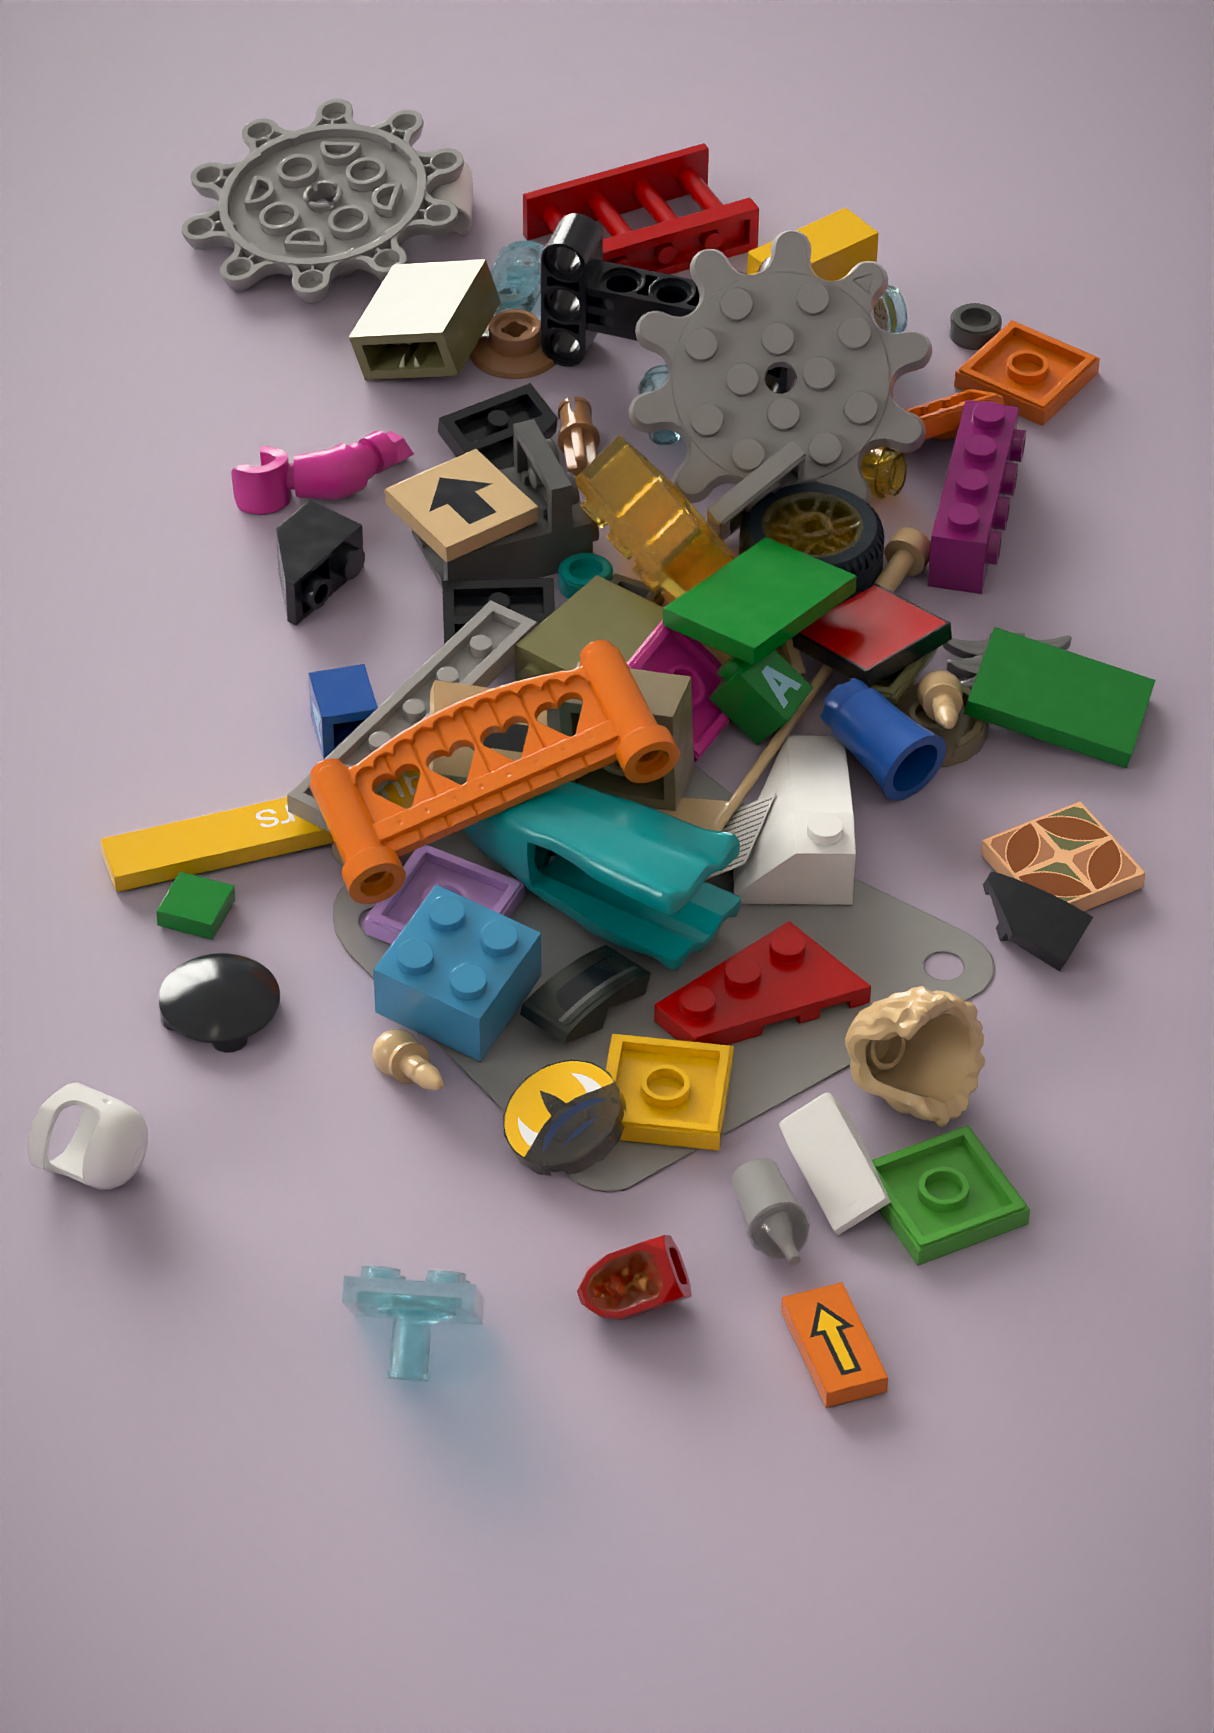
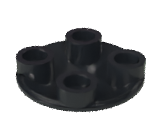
M228 953L203 955L184 962L166 977L159 991L160 1017L165 1028L176 1031L192 1040L212 1043L216 1050L224 1053L236 1052L244 1048L248 1042V1037L263 1029L273 1019L280 1004L279 985L269 969L251 958Z

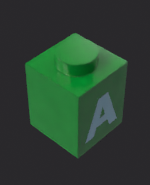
M774 650L755 665L730 656L716 673L722 678V681L709 696V699L758 745L790 720L814 687Z

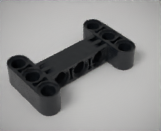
M571 213L566 215L559 221L541 255L542 351L554 363L572 367L578 365L585 358L598 333L638 341L635 329L641 316L651 311H660L676 317L689 315L696 309L699 303L700 293L698 287L692 279L603 261V236L598 224L583 214ZM770 257L761 263L757 273L768 265ZM776 367L767 371L764 380L766 386L771 391L783 394L790 391L796 377L791 368Z

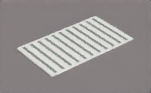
M776 793L742 806L735 811L722 832L736 835L740 842V853L725 869L711 874L707 879L745 865Z

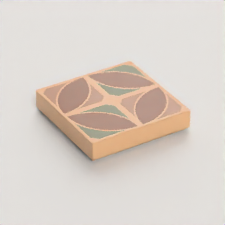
M1081 801L982 840L981 855L996 873L1033 885L1074 905L1082 911H1087L1144 887V870Z

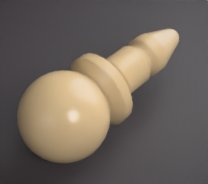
M932 671L926 674L918 685V701L929 718L935 720L939 726L945 729H952L958 721V714L963 705L961 683L955 675L948 671Z
M391 1029L382 1033L377 1038L373 1046L372 1056L376 1067L381 1072L391 1075L403 1084L415 1082L426 1090H440L443 1088L444 1082L440 1071L430 1063L427 1049L419 1044L413 1034L403 1029Z

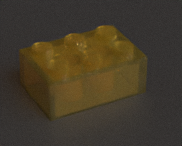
M621 435L613 440L575 477L577 487L586 497L580 504L582 509L601 528H604L607 524L610 526V533L606 536L609 542L627 560H630L633 556L636 558L634 561L637 565L632 568L633 571L653 592L656 593L661 587L665 588L661 594L669 604L737 557L678 486Z

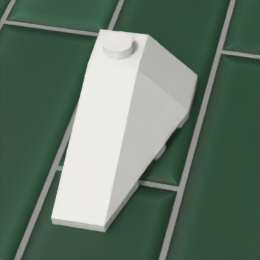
M788 735L782 744L758 800L775 793L776 796L745 865L733 869L734 894L741 897V904L852 905L856 848L854 813L845 746L834 736Z

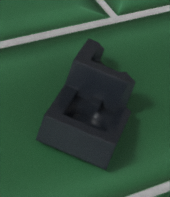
M991 871L983 883L985 895L991 896L999 923L996 926L1000 942L1009 940L1060 972L1093 917L1042 889L1000 873Z

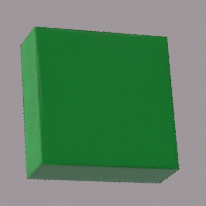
M179 872L156 910L157 926L213 940L235 902L234 885Z

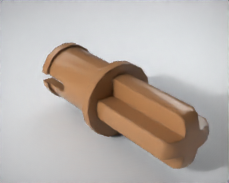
M574 396L576 410L571 411L569 398L563 400L558 407V418L561 424V429L558 433V446L561 452L565 454L567 472L570 471L574 476H579L580 481H587L591 479L590 473L598 470L597 448L600 444V434L597 427L592 423V407L585 398Z

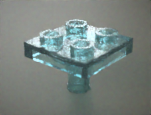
M362 1266L360 1277L344 1276L342 1303L353 1316L393 1320L390 1367L387 1372L389 1379L429 1381L428 1363L432 1323L448 1322L483 1325L484 1297L476 1284H470V1281L466 1280L465 1273L430 1270L426 1273V1281L406 1280V1277L400 1276L401 1270L397 1268Z

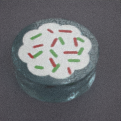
M889 284L884 295L877 301L874 307V318L882 330L889 333L905 332L908 323L907 308L900 291Z

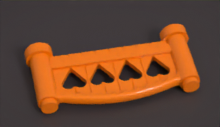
M607 640L593 641L581 651L580 667L506 684L455 703L409 727L373 751L357 765L350 768L335 758L325 759L317 763L310 772L311 780L309 786L344 863L341 876L350 897L355 902L361 904H373L388 899L400 890L406 879L405 870L399 859L400 856L615 761L619 762L626 778L634 783L652 782L668 774L679 761V748L670 731L666 727L657 724L619 648L613 646ZM578 699L583 702L574 736L569 737L537 721L541 712L547 709H559L567 700ZM515 723H525L529 726L521 759L517 761L483 745L488 735L492 733H505ZM467 746L475 750L465 784L460 785L429 769V765L434 759L441 756L451 757L454 751L460 747ZM409 770L420 773L413 804L408 809L374 793L376 787L383 781H396L402 773Z

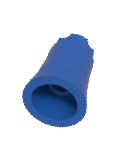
M852 678L847 683L838 684L824 700V709L820 715L822 721L832 730L833 736L871 774L888 799L900 801L913 796L923 789L940 769L946 755L945 740L915 722L890 703L876 689L869 688L863 681Z

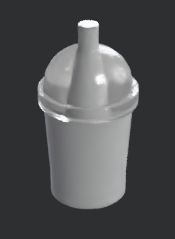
M767 1158L751 1160L740 1166L731 1178V1186L748 1226V1238L752 1246L763 1254L774 1259L786 1258L790 1265H796L801 1260L798 1252L805 1246L809 1235L810 1218L808 1213L797 1202L773 1160Z

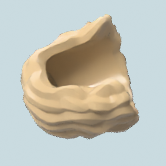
M924 986L914 987L903 993L895 992L888 998L873 1002L871 1006L862 1009L848 1028L845 1037V1047L851 1057L850 1068L853 1081L865 1092L885 1099L892 1108L900 1113L912 1114L919 1120L935 1121L940 1127L946 1126L949 1120L957 1119L962 1112L967 1110L970 1093L977 1089L979 1072L985 1065V1058L980 1052L984 1044L983 1025L981 1021L976 1019L978 1010L975 1004L965 1001L950 992L938 990L931 992Z

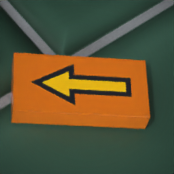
M843 1282L782 1297L781 1313L826 1408L887 1392L888 1376Z

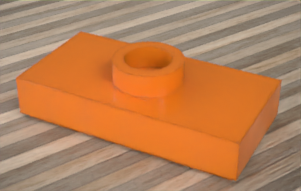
M969 389L905 409V411L921 418L926 428L925 440L932 437L934 439H951L957 436L966 400L990 401L1000 405H1004L1003 396L997 393Z

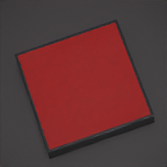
M873 583L838 604L792 637L794 648L851 679L856 678L863 681L870 688L952 639L951 622Z

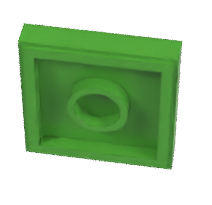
M969 1125L872 1160L891 1201L879 1209V1211L917 1266L1029 1224V1207Z

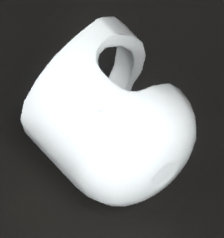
M78 1082L71 1083L55 1092L39 1108L29 1132L27 1156L29 1163L39 1169L68 1176L96 1189L110 1190L125 1184L141 1166L148 1147V1128L144 1117L132 1106ZM72 1105L82 1106L79 1125L71 1142L61 1155L49 1161V1140L59 1113Z

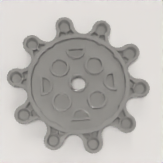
M335 98L319 105L314 121L308 127L294 131L285 130L271 119H256L250 121L242 129V139L250 148L249 154L244 159L232 164L208 162L199 165L191 172L192 186L200 195L218 200V204L212 210L186 220L182 225V235L191 247L198 250L220 246L234 248L232 255L220 267L222 279L232 289L245 290L266 276L284 274L292 276L293 290L303 301L316 303L327 296L330 284L335 277L351 275L358 269L366 270L374 274L379 280L384 281L393 265L407 264V255L401 248L406 239L417 235L444 236L455 229L458 218L457 207L452 202L435 199L429 194L434 189L452 183L461 176L464 166L463 155L459 151L450 148L432 152H420L413 149L411 146L420 138L424 124L422 115L414 110H401L395 112L380 124L365 126L353 121V108L349 101ZM325 199L326 201L333 202V205L330 207V205H329L328 202H324V203H316V202H317L318 200Z
M785 230L779 233L772 242L771 257L768 265L756 274L738 272L731 266L727 257L718 250L705 249L699 251L690 263V274L700 293L696 309L689 315L682 317L671 316L660 311L647 312L641 316L636 324V338L642 347L657 353L664 359L667 364L668 375L660 388L642 393L632 400L629 406V419L631 424L641 432L654 433L661 430H671L684 439L687 446V455L672 478L673 491L679 499L687 503H697L704 500L720 484H738L794 439L806 453L804 476L794 484L819 483L836 486L857 495L870 504L872 491L861 470L865 455L878 447H888L903 453L914 452L921 447L926 436L925 424L920 417L898 406L894 399L893 388L900 376L922 369L929 363L932 356V344L929 338L921 332L889 333L877 325L874 318V307L888 287V275L882 265L874 261L860 262L843 278L834 281L824 280L816 275L812 269L810 262L811 244L807 236L800 231ZM776 367L791 368L796 377V384L789 392L783 394L775 393L766 386L764 379L767 371Z

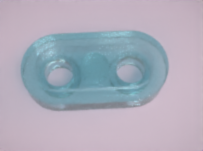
M516 241L507 244L501 249L490 270L501 300L495 314L509 309L532 311L541 294V255L545 246L533 241Z

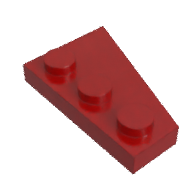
M788 921L654 1004V1022L676 1040L729 1045L760 1036L764 1026L795 1017L800 1024L820 1018L821 1009L846 1002L851 1009L868 1004L871 997V985L797 926Z

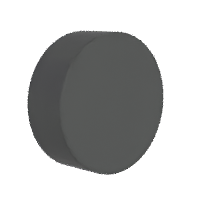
M969 303L962 305L951 313L949 336L960 347L979 350L1001 330V315L995 309L985 304Z

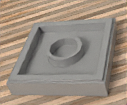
M794 439L707 508L708 527L719 540L723 539L724 541L739 529L744 515L770 492L775 493L782 487L793 485L804 476L806 453Z

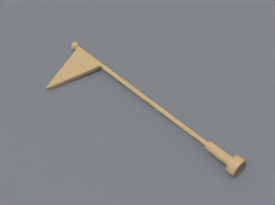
M905 527L897 530L884 550L887 564L874 583L895 592L905 576H915L921 573L930 558L931 541L929 538L914 528ZM825 664L822 666L810 683L814 687L790 720L778 729L729 801L681 798L676 811L654 809L700 828L722 832L834 669Z

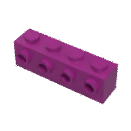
M965 401L931 535L927 586L982 594L989 564H998L1002 532H997V529L1006 530L1010 498L1005 497V495L1014 496L1018 464L1013 463V461L1022 462L1026 442V430L1017 429L1019 407L1000 405L990 401Z

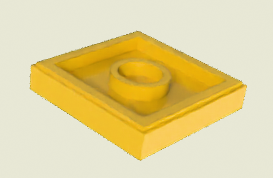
M612 1034L605 1072L611 1077L613 1083L602 1087L601 1098L607 1099L599 1103L597 1114L599 1117L596 1120V1138L720 1151L733 1066L734 1046Z

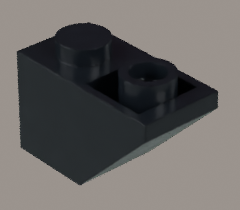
M309 500L276 528L278 572L287 621L297 626L311 612L321 608L327 599L348 580L354 579L364 567L365 552L363 551L362 524Z

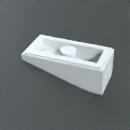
M823 1093L779 1123L789 1149L831 1227L838 1236L891 1202L850 1112L831 1093Z

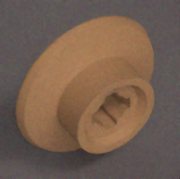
M509 309L495 314L470 355L473 364L481 371L505 379L534 377L548 371L556 364L553 360L547 358L542 351L540 320L533 313L521 309Z

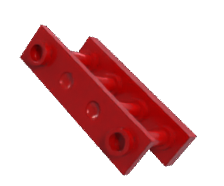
M703 143L524 193L523 236L528 241L553 234L559 221L564 216L571 213L583 214L594 221H599L611 236L603 239V261L671 275L689 270L693 257L699 251L705 249L718 250L727 258L758 248L759 207L750 197L723 205L708 187L709 148ZM690 195L702 211L678 218L665 202ZM645 208L657 223L632 230L620 214Z

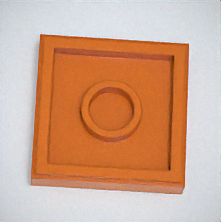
M1011 320L955 371L954 387L963 391L976 389L997 393L1003 396L1004 405L1019 407L1018 415L1043 426L1099 373L1100 358Z

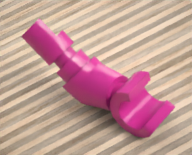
M378 430L361 438L358 443L355 442L350 445L342 443L328 450L294 455L293 463H289L286 452L274 447L260 446L261 466L243 464L233 468L231 471L234 499L241 511L250 514H267L283 509L290 503L292 497L291 490H295L296 497L338 500L363 490L368 480L375 474L387 470L414 455V453L400 435L392 431L384 433Z

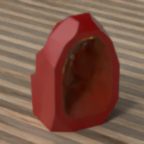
M662 1235L605 1255L587 1269L577 1289L582 1305L604 1319L613 1320L628 1319L692 1297L690 1280L681 1253L670 1235Z

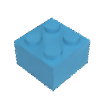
M436 884L373 969L375 1013L481 1062L541 977V932Z

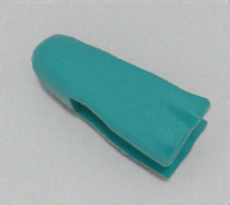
M573 782L562 784L557 788L534 796L532 799L507 808L498 814L464 828L471 842L483 854L513 874L519 881L525 884L528 890L603 940L656 958L668 970H678L690 953L694 951L701 952L715 938L726 919L737 917L741 907V897L705 882L711 874L725 869L739 855L740 842L735 834L703 829L654 808ZM555 856L551 864L548 865L550 857Z

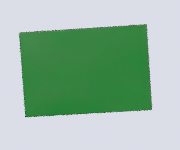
M765 537L663 608V625L737 659L755 665L856 592L857 575Z
M994 627L963 714L1127 768L1156 680Z

